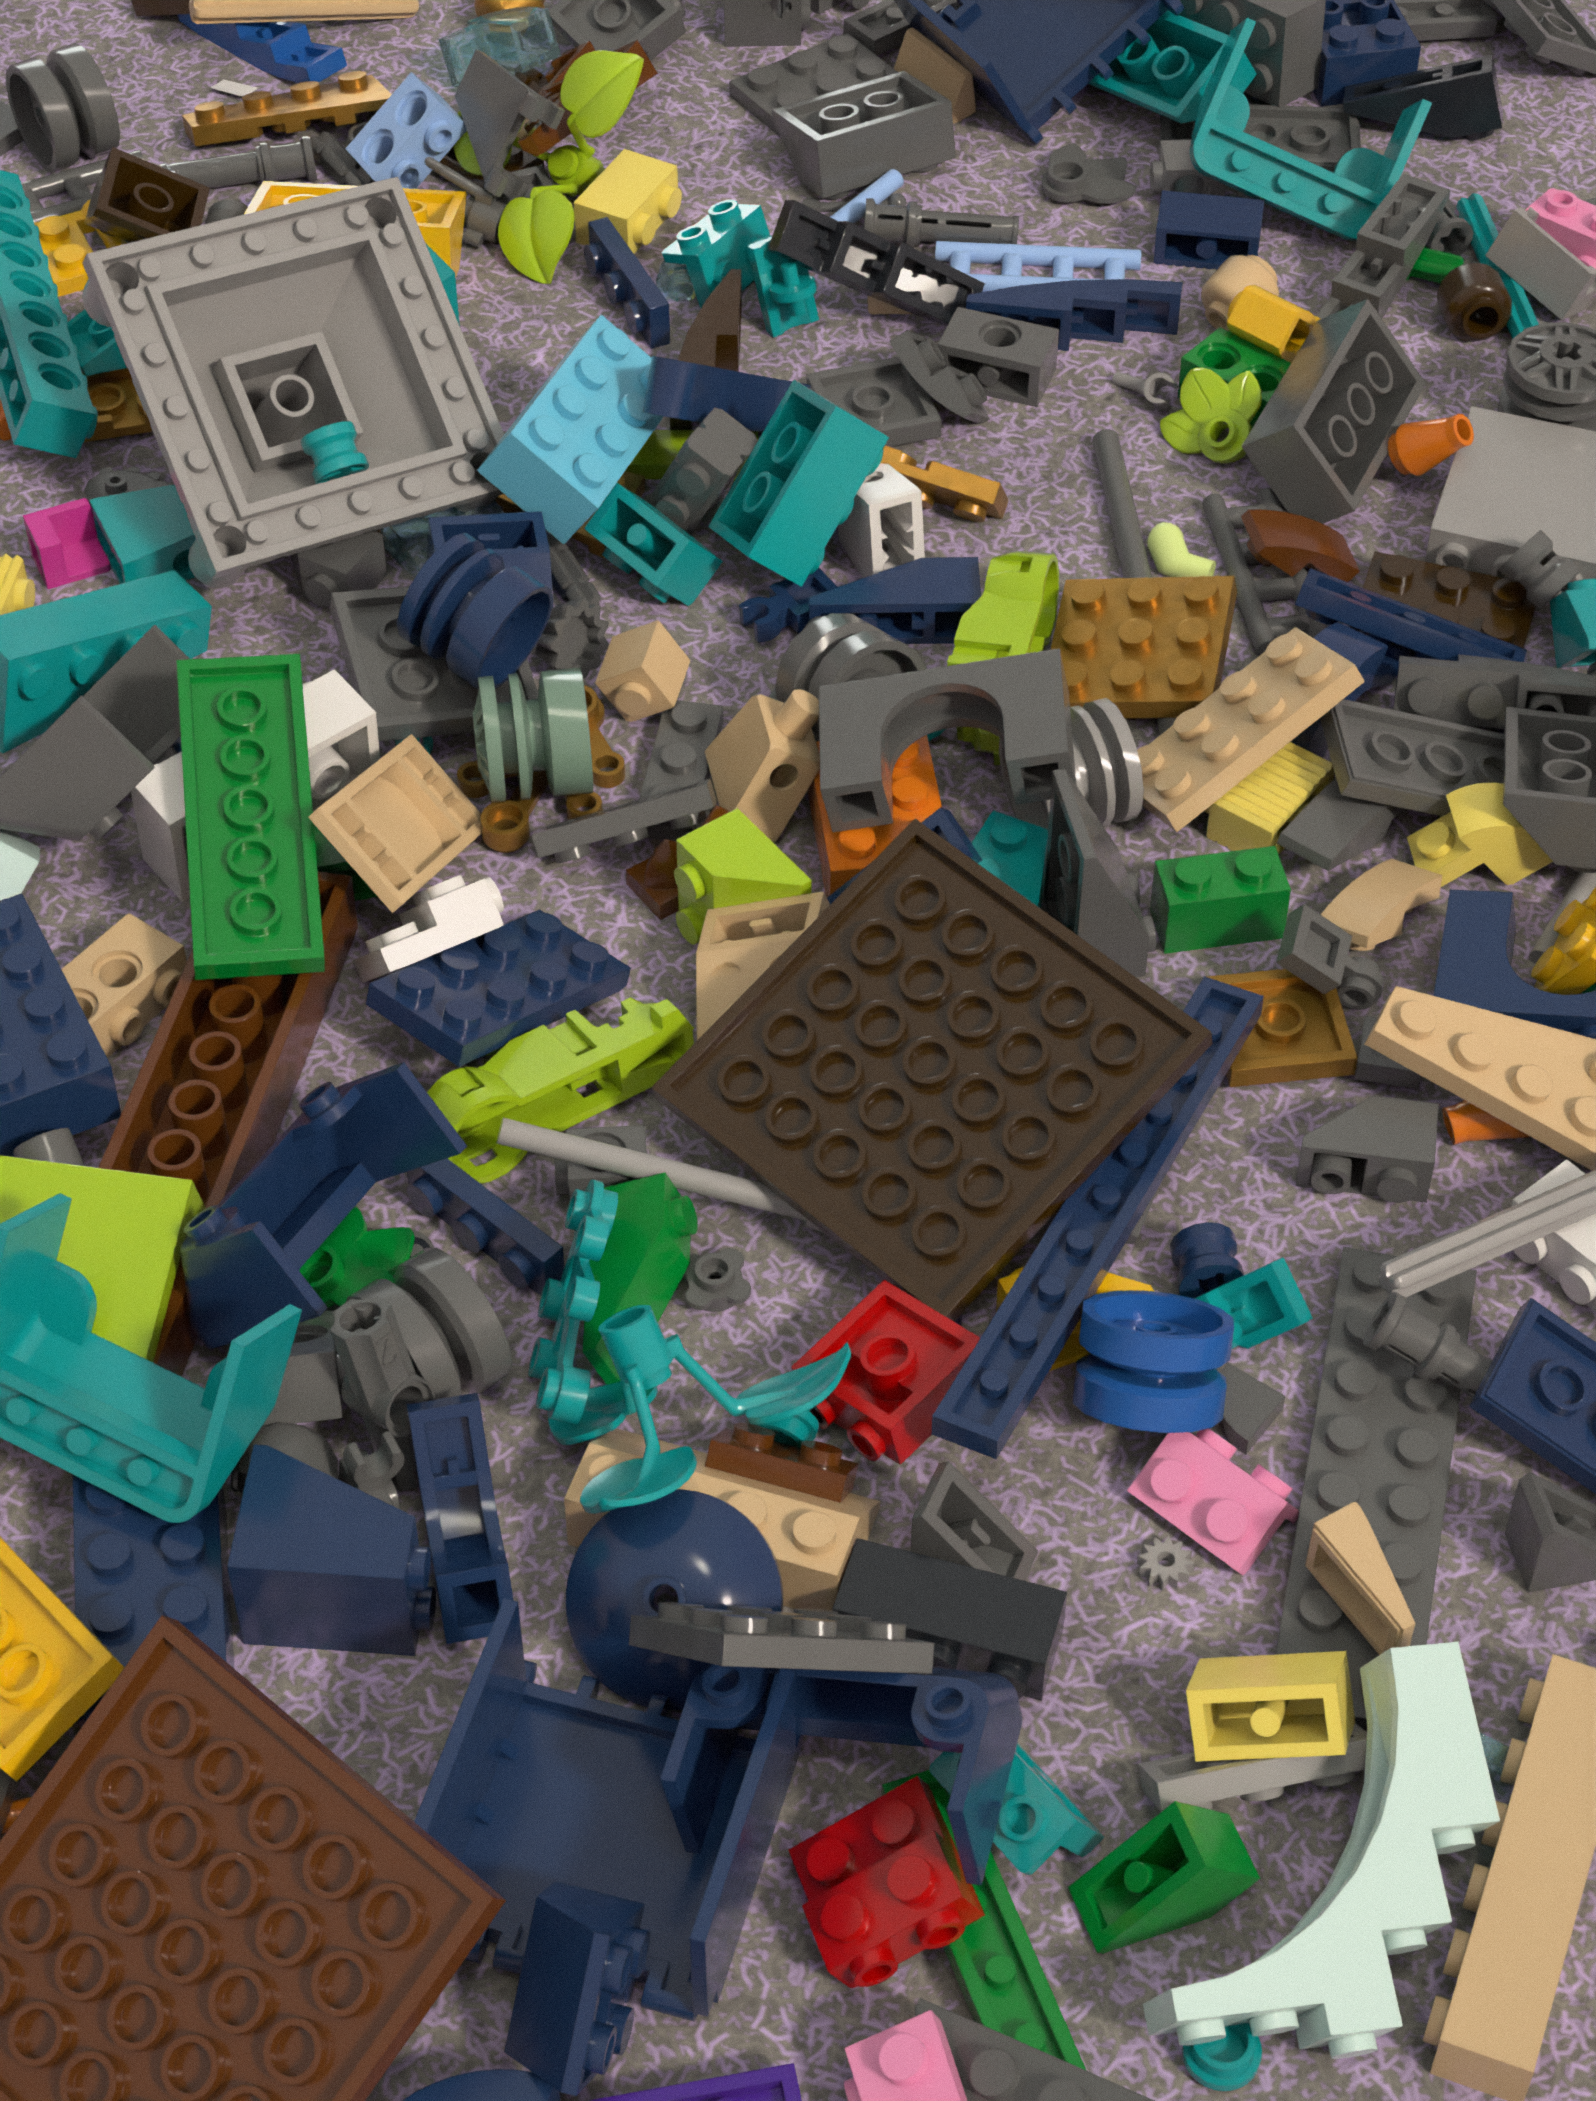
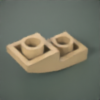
M1391 858L1374 866L1352 881L1333 899L1321 915L1352 935L1349 949L1358 951L1372 950L1376 947V944L1402 934L1404 914L1412 912L1417 906L1439 898L1442 875Z

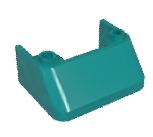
M1246 18L1230 31L1200 101L1189 149L1192 165L1199 173L1254 199L1265 200V204L1342 239L1356 241L1357 233L1401 177L1432 103L1422 99L1402 111L1384 155L1368 148H1355L1341 156L1333 172L1243 132L1250 115L1249 103L1246 96L1239 89L1231 86L1230 82L1256 24V21Z
M59 1193L0 1224V1438L164 1521L171 1523L185 1522L210 1505L274 1409L302 1310L289 1304L233 1339L227 1357L212 1368L206 1387L203 1388L91 1332L97 1311L95 1292L86 1277L79 1271L57 1261L72 1198Z

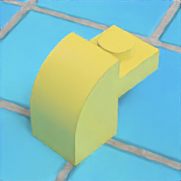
M1478 783L1446 794L1451 812L1407 837L1415 866L1441 874V887L1483 863L1504 884L1511 885L1553 862L1503 805V783Z

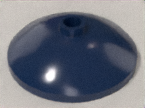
M677 1489L660 1499L645 1504L620 1507L605 1514L591 1528L580 1544L572 1561L566 1586V1615L570 1634L579 1655L593 1675L612 1692L641 1706L648 1707L654 1693L669 1696L668 1710H683L695 1676L710 1663L629 1645L631 1615L658 1616V1609L654 1604V1595L658 1588L663 1585H670L677 1592L678 1603L704 1605L706 1609L727 1610V1605L765 1607L771 1608L773 1612H783V1585L779 1566L773 1550L758 1527L737 1508L719 1498L697 1491Z

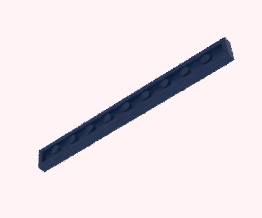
M1205 976L1203 977L1183 1012L1211 1031L1213 1044L1084 1183L1066 1199L934 1412L931 1435L991 1458H998L1082 1316L1083 1301L1095 1295L1260 1018L1263 995Z

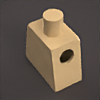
M801 689L794 690L785 703L762 694L752 696L705 750L719 806L730 812L738 808L773 842H776L820 769V754L812 732V727L819 718V700L815 696Z

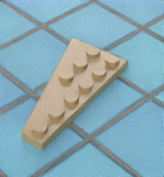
M1395 986L1387 998L1365 1045L1592 1171L1596 1170V1039Z

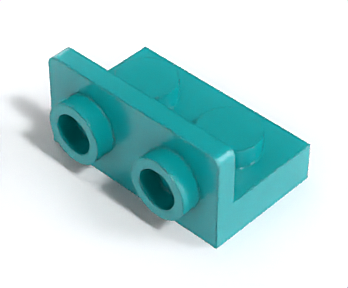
M1017 1742L993 1843L1020 1872L1025 1875H1032L1060 1846L1083 1858L1105 1836ZM943 1751L931 1763L929 1769L931 1774L951 1795L962 1753Z

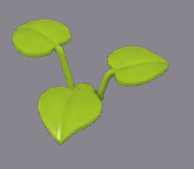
M597 50L588 52L574 61L564 76L560 97L562 105L572 112L567 119V125L578 147L564 145L556 148L552 153L546 151L539 156H535L548 163L551 178L560 185L533 187L530 192V198L518 197L511 200L501 215L498 237L503 253L519 272L539 283L550 284L552 282L555 268L572 236L574 210L571 202L563 194L575 197L577 194L581 195L605 170L602 162L592 156L595 153V149L588 145L583 135L589 138L602 136L610 131L619 121L634 94L641 75L644 59L639 55ZM459 110L457 114L462 118L461 112ZM466 131L454 145L456 158L465 170L474 175L482 176L468 132ZM516 137L512 146L522 150L518 143L520 138ZM512 146L503 163V168L510 159L512 153Z

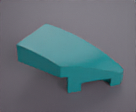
M1284 1257L1194 1298L1219 1307L1233 1317L1232 1349L1239 1345L1249 1349L1313 1319Z

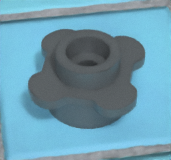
M724 1248L719 1253H708L703 1256L690 1254V1264L683 1275L688 1283V1290L685 1293L686 1303L697 1310L720 1312L733 1307L735 1304L745 1302L751 1295V1285L742 1276L741 1268L744 1266V1256L742 1253L733 1248ZM714 1275L720 1277L719 1279H709Z

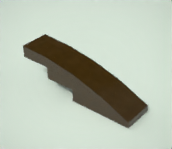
M731 269L706 299L687 332L678 357L679 361L739 372L742 317L741 269ZM670 417V430H693V421Z

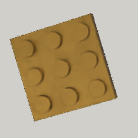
M1196 576L1065 580L1050 650L1060 648L1069 690L1070 707L1079 705L1083 708L1086 702L1108 698L1118 707L1124 718H1177L1186 710L1195 708L1220 688L1237 596L1235 577Z

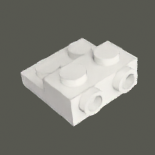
M458 875L414 894L412 898L416 907L398 914L403 926L365 941L370 953L352 960L361 981L364 983L504 926L499 914L504 911V904L495 882L490 877L466 886L462 875Z

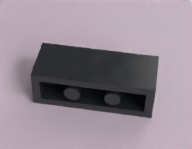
M857 1538L832 1611H838L840 1615L871 1617L872 1621L906 1624V1638L934 1643L933 1668L994 1673L1012 1683L1017 1691L1018 1699L1025 1696L1042 1701L1064 1628L1067 1592Z

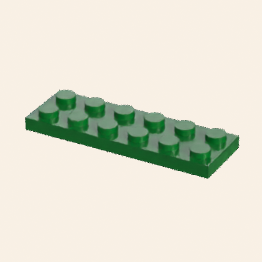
M300 654L176 660L195 980L325 972L314 823L308 818L313 813Z

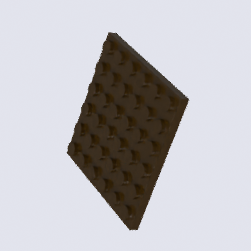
M914 819L651 1088L660 1103L879 1277L950 1320L955 1321L1057 1212L1066 1199L1084 1183L1213 1043L1211 1031L917 819Z

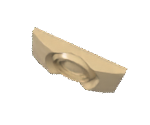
M412 734L308 816L392 913L482 833L481 813Z

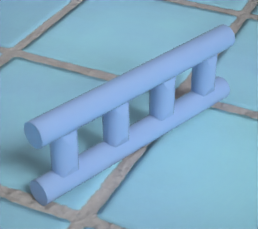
M936 241L935 259L941 262H950L951 267L985 283L982 292L1020 285L1070 280H1103L1073 278L1074 268L1104 269V280L1125 279V270H1140L1141 250ZM971 263L1002 264L1001 275L970 274ZM1022 265L1053 267V277L1022 276Z

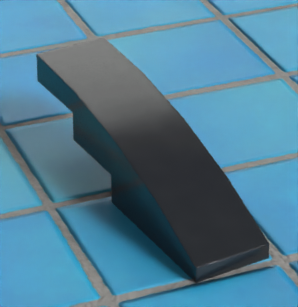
M785 200L767 249L771 253L789 261H794L797 265L946 327L957 307L966 308L967 295L981 293L985 283L902 242H890L849 221H837L796 200Z

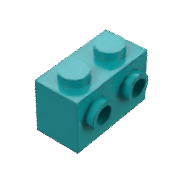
M618 483L615 484L584 528L606 546L602 555L627 574H630L634 568L642 575L638 584L663 603H666L669 597L673 596L687 606L691 605L723 562L654 506Z

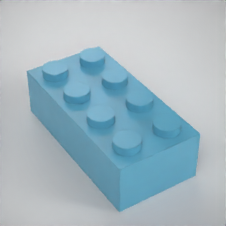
M600 315L566 353L477 471L525 512L542 511L545 529L562 544H565L600 507L664 417L643 412L652 358L631 341L622 330L616 328L603 315Z

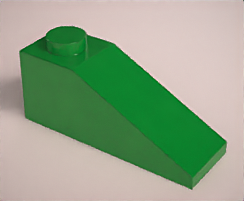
M666 1172L604 1187L606 1190L618 1193V1204L612 1230L600 1261L589 1260L594 1279L600 1282V1293L591 1321H584L582 1352L606 1384L617 1383L621 1380L599 1332V1326L612 1315L637 1305H650L658 1322L690 1264L691 1235L696 1234L698 1229L696 1211L691 1199L687 1195H680Z

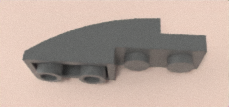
M1458 654L1457 661L1399 656L1393 710L1465 726L1504 729L1506 707L1596 717V676L1555 667Z

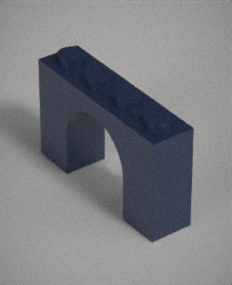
M1450 889L1434 996L1596 1039V990L1576 995L1553 994L1529 985L1512 969L1511 964L1516 936L1513 892Z

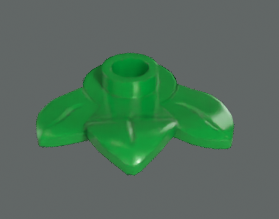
M354 1207L299 1271L327 1307L336 1305L339 1308L346 1302L348 1296L376 1279H387L395 1283L393 1275H395L398 1266L409 1259L414 1245L415 1234L410 1227H393L367 1231V1224L362 1212L358 1207Z

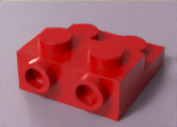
M883 1280L794 1363L791 1369L793 1371L837 1352L848 1342L851 1358L840 1382L833 1392L821 1403L811 1408L810 1412L818 1420L819 1428L827 1429L834 1422L847 1430L846 1433L850 1443L866 1459L876 1461L884 1454L901 1465L931 1436L932 1416L980 1340V1337L888 1281Z
M919 1776L910 1779L788 1849L809 1901L803 1904L802 1908L827 1971L851 1989L858 1986L869 1987L877 1985L889 1979L897 1971L898 1964L925 1949H937L951 1944L964 1933L965 1926L985 1916L972 1884L966 1883L958 1851L929 1785Z

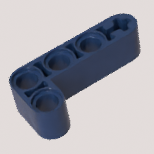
M652 356L643 412L702 422L715 407L723 409L748 430L763 432L792 381ZM801 383V384H803L804 386H806V387H808L809 389H811V385Z

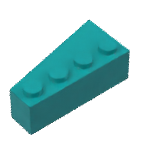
M173 570L0 615V752L3 754L43 734L81 695L84 696L154 625L190 659L206 652L212 606L184 578Z

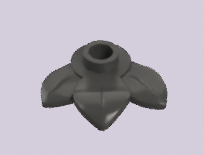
M1075 143L1063 146L1050 155L1048 171L1042 177L1041 188L1043 193L1049 198L1060 202H1076L1083 199L1100 204H1112L1127 200L1136 193V186L1124 181L1127 165L1126 158L1086 159L1087 156L1084 151Z

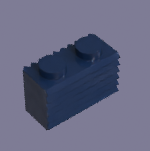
M1162 190L1153 262L1155 264L1164 263L1171 266L1174 264L1181 267L1185 265L1186 267L1195 266L1196 268L1205 267L1206 269L1215 268L1217 270L1230 256H1258L1265 200Z

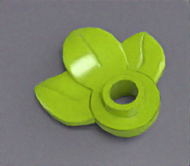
M1191 369L1181 385L1180 402L1183 409L1167 415L1160 421V429L1164 438L1174 449L1181 453H1203L1215 463L1226 464L1240 460L1246 455L1241 446L1252 430L1250 422L1261 406L1262 394L1260 385L1250 370L1240 373L1227 384L1218 374L1210 369ZM1229 427L1227 438L1217 442L1220 433Z

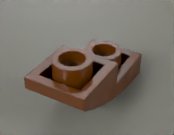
M1248 509L1241 516L1250 537L1247 541V547L1251 554L1265 567H1270L1274 564L1293 577L1306 566L1309 570L1311 568L1345 582H1349L1360 572L1344 536L1329 526L1301 515L1283 511Z

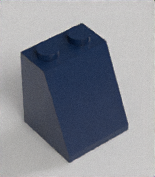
M254 1445L227 1565L243 1643L416 1656L420 1630L431 1631L434 1625L435 1587H428L431 1552L430 1547L419 1546L415 1516L268 1445Z

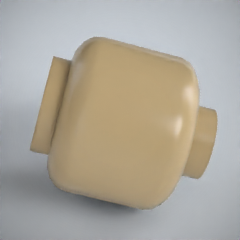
M1235 255L1225 260L1202 287L1201 300L1208 322L1216 329L1221 327L1229 331L1227 327L1229 306L1233 298L1243 291L1246 286L1257 285L1279 296L1278 278L1274 269L1265 260L1255 255Z

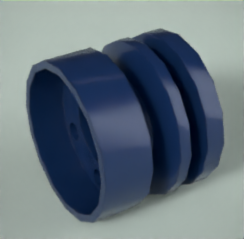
M465 532L453 536L442 544L424 563L412 581L400 606L397 620L398 634L409 643L417 647L421 646L422 652L436 660L446 656L448 669L478 689V677L493 676L495 689H497L508 680V674H514L520 668L538 643L550 618L554 603L553 591L516 566L505 569L504 560L501 555L489 548L485 549L483 543Z

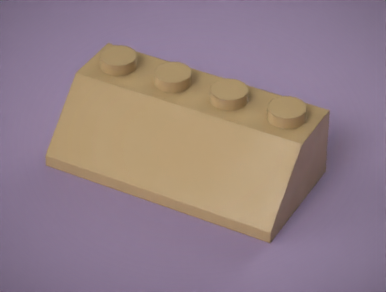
M616 1428L589 1442L564 1498L568 1545L579 1547L591 1528L609 1512L597 1514L585 1512L580 1503V1496L584 1487L595 1476L614 1465L636 1458H643L646 1448L643 1435ZM658 1440L660 1453L683 1447ZM693 1450L697 1459L696 1469L689 1480L678 1489L697 1491L719 1498L737 1508L758 1527L773 1550L779 1566L783 1585V1606L793 1609L832 1610L857 1538L868 1540L880 1509V1501L849 1493L839 1503L705 1467L708 1453Z

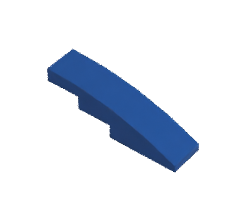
M190 14L178 15L179 21L198 35L256 68L278 78L297 83L306 81L320 82L347 66L342 47L312 43L306 24L296 22L196 24L192 22Z

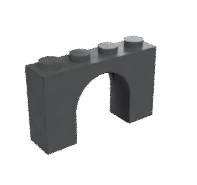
M1060 648L819 686L820 790L832 832L893 824L892 773L898 758L918 739L947 728H979L995 734L1004 741L1006 765L1016 805L1050 800L1053 770L1065 768L1076 784L1070 698Z

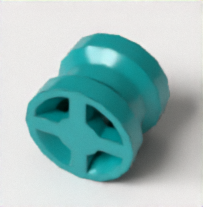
M342 421L323 426L308 433L301 439L300 444L303 452L312 457L315 465L312 472L315 484L365 471L369 468L366 455L359 452L354 441L357 437V431L354 423L351 421Z

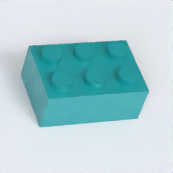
M793 380L708 527L747 557L802 587L808 575L814 573L821 565L825 555V546L837 526L844 523L851 514L854 506V497L865 478L878 468L883 457V448L889 437L803 384Z

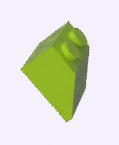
M738 808L676 839L677 868L674 870V877L678 886L679 911L676 913V923L683 937L692 945L699 943L708 909L812 893V880Z

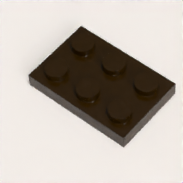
M1377 551L1374 552L1363 588L1524 649L1536 608L1526 599L1527 590L1519 582H1510L1507 578ZM1350 626V628L1360 632V629Z

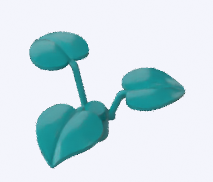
M650 1305L633 1306L612 1315L599 1326V1332L621 1381L589 1388L587 1402L577 1425L548 1418L549 1427L558 1443L572 1445L594 1439L614 1430L625 1420L626 1415L637 1412L646 1445L643 1458L619 1463L595 1476L584 1487L580 1496V1503L585 1512L589 1514L645 1504L660 1499L680 1488L689 1480L697 1466L696 1456L689 1446L678 1447L660 1453V1444L649 1404L657 1396V1386L665 1382L672 1375L669 1364L673 1358L731 1416L737 1417L746 1414L750 1424L760 1425L798 1415L821 1403L833 1392L840 1382L850 1361L851 1350L847 1342L843 1348L821 1360L757 1383L741 1392L737 1398H734L684 1349L678 1334L666 1339L664 1338Z

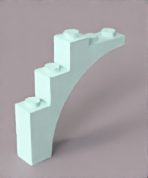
M1459 1642L1390 1648L1360 1668L1367 1720L1364 1785L1350 1839L1326 1888L1294 1929L1250 1965L1227 1976L1172 1988L1143 2003L1149 2036L1177 2032L1179 2045H1195L1225 2038V2026L1250 2023L1252 2036L1273 2035L1295 2029L1299 2049L1328 2046L1331 2059H1342L1377 2051L1375 2038L1403 2026L1387 1955L1407 1953L1427 1947L1425 1935L1452 1922L1437 1855L1454 1853L1474 1847L1476 1845L1475 1834L1500 1822Z

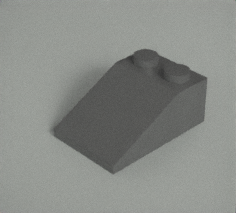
M1066 769L1053 770L1043 900L1048 914L1133 976L1143 977L1146 975L1148 952L1156 950V932L1151 916H1142L1139 908L1140 889L1137 876L1134 871L1126 872L1117 846Z

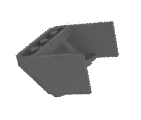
M156 625L84 696L81 695L0 777V829L80 841L90 833L98 841L124 815L115 806L155 768L154 764H159L178 754L171 746L181 735L176 660L190 658Z

